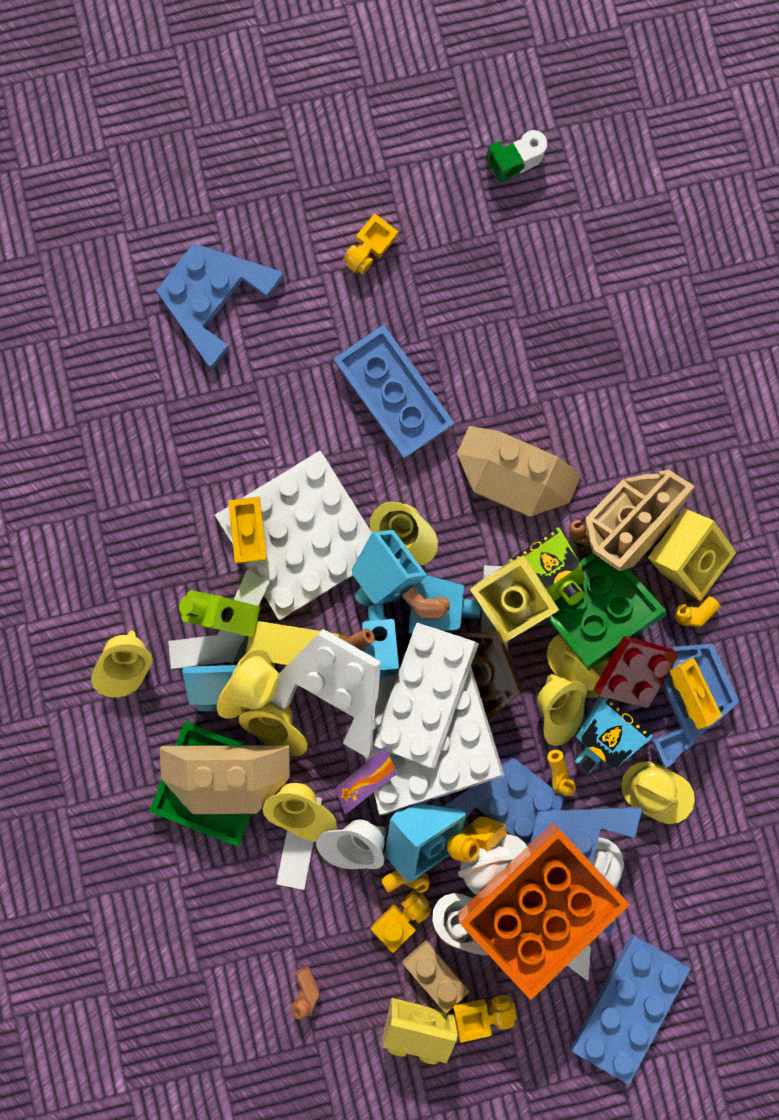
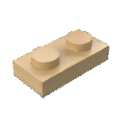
M427 939L403 960V965L445 1014L470 992L468 986Z

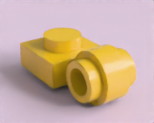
M374 213L356 235V241L361 245L358 248L352 245L343 258L347 262L346 266L357 274L359 272L364 275L373 263L370 253L380 259L398 237L399 231Z
M479 816L462 830V833L450 837L447 843V851L455 860L463 863L473 862L478 857L480 848L488 852L507 835L506 826L504 823Z
M413 890L401 902V905L404 907L402 912L393 904L371 926V930L394 953L416 931V927L410 920H416L418 923H421L431 913L430 902L422 893L417 894Z
M506 995L494 997L491 1001L490 1009H487L484 999L454 1005L453 1010L460 1043L492 1036L490 1027L492 1024H495L496 1028L501 1030L512 1028L515 1025L517 1014L515 1003L511 1001V998Z

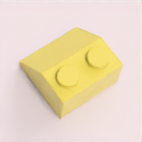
M684 508L678 518L672 522L671 527L661 541L656 544L648 559L662 575L701 602L736 554V551L714 520Z
M524 555L486 576L470 589L496 630L500 632L504 642L509 641L559 611V608Z
M391 998L383 1033V1048H386L389 1053L396 1056L404 1057L406 1054L419 1056L421 1061L435 1065L438 1064V1061L447 1063L458 1036L454 1013L448 1012L445 1014L443 1010Z

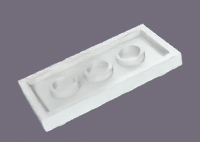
M416 623L372 745L381 749L386 747L387 751L435 769L479 644L475 641Z

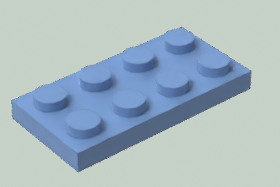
M384 324L333 359L338 369L403 460H406L454 426V421Z
M631 933L570 1046L572 1052L629 1085L684 983L690 968Z

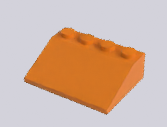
M552 822L458 912L461 926L520 990L532 1000L630 904L565 833Z

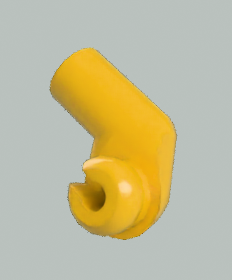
M709 596L699 607H689L686 604L679 605L675 609L674 617L683 626L701 627L717 612L721 605L713 597Z
M552 750L548 753L547 759L551 769L553 790L558 795L570 797L574 794L576 785L574 781L569 780V772L563 753L560 750Z
M397 870L381 878V882L388 893L401 885L411 887L417 893L426 892L430 886L429 877L426 873H423L409 884Z

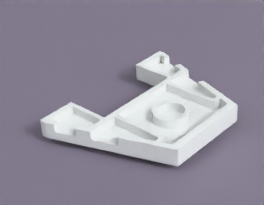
M323 629L279 673V685L274 697L270 701L285 709L291 703L296 688L299 685L354 717V720L343 744L368 758L374 750L372 745L374 742L373 731L376 728L377 719L375 716V702L378 700L381 661Z

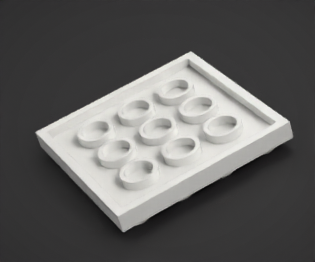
M321 450L243 497L261 498L268 557L267 561L244 564L249 571L270 581L264 596L280 621L353 576L352 568L372 532ZM228 506L215 514L232 542Z
M471 667L435 769L388 751L397 774L374 792L379 815H387L414 804H421L504 776ZM398 674L379 680L378 700L375 702V716L377 719L376 728L373 731V741ZM374 746L373 752L368 758L365 757V761L370 760L382 749Z

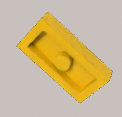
M252 497L228 500L235 563L267 561L261 498Z
M694 658L683 661L669 671L674 687L680 692L684 700L688 716L694 721L698 730L709 727L722 716Z

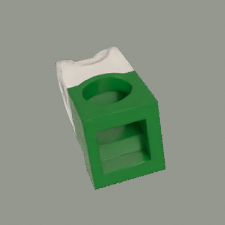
M531 130L526 132L521 140L504 148L500 140L489 145L486 160L499 184L538 165L544 156L547 139L543 133Z

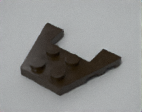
M499 631L451 633L479 644L471 668L487 720H489L523 692ZM412 634L401 637L406 651Z

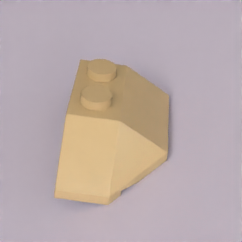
M469 426L456 454L473 493L528 517L569 504L581 478L579 472L558 456L495 430Z
M669 469L659 471V474H645L623 479L585 518L592 552L618 571L634 567L671 526L695 486Z
M289 745L161 746V779L192 814H257L264 806L265 801L273 796L290 778Z

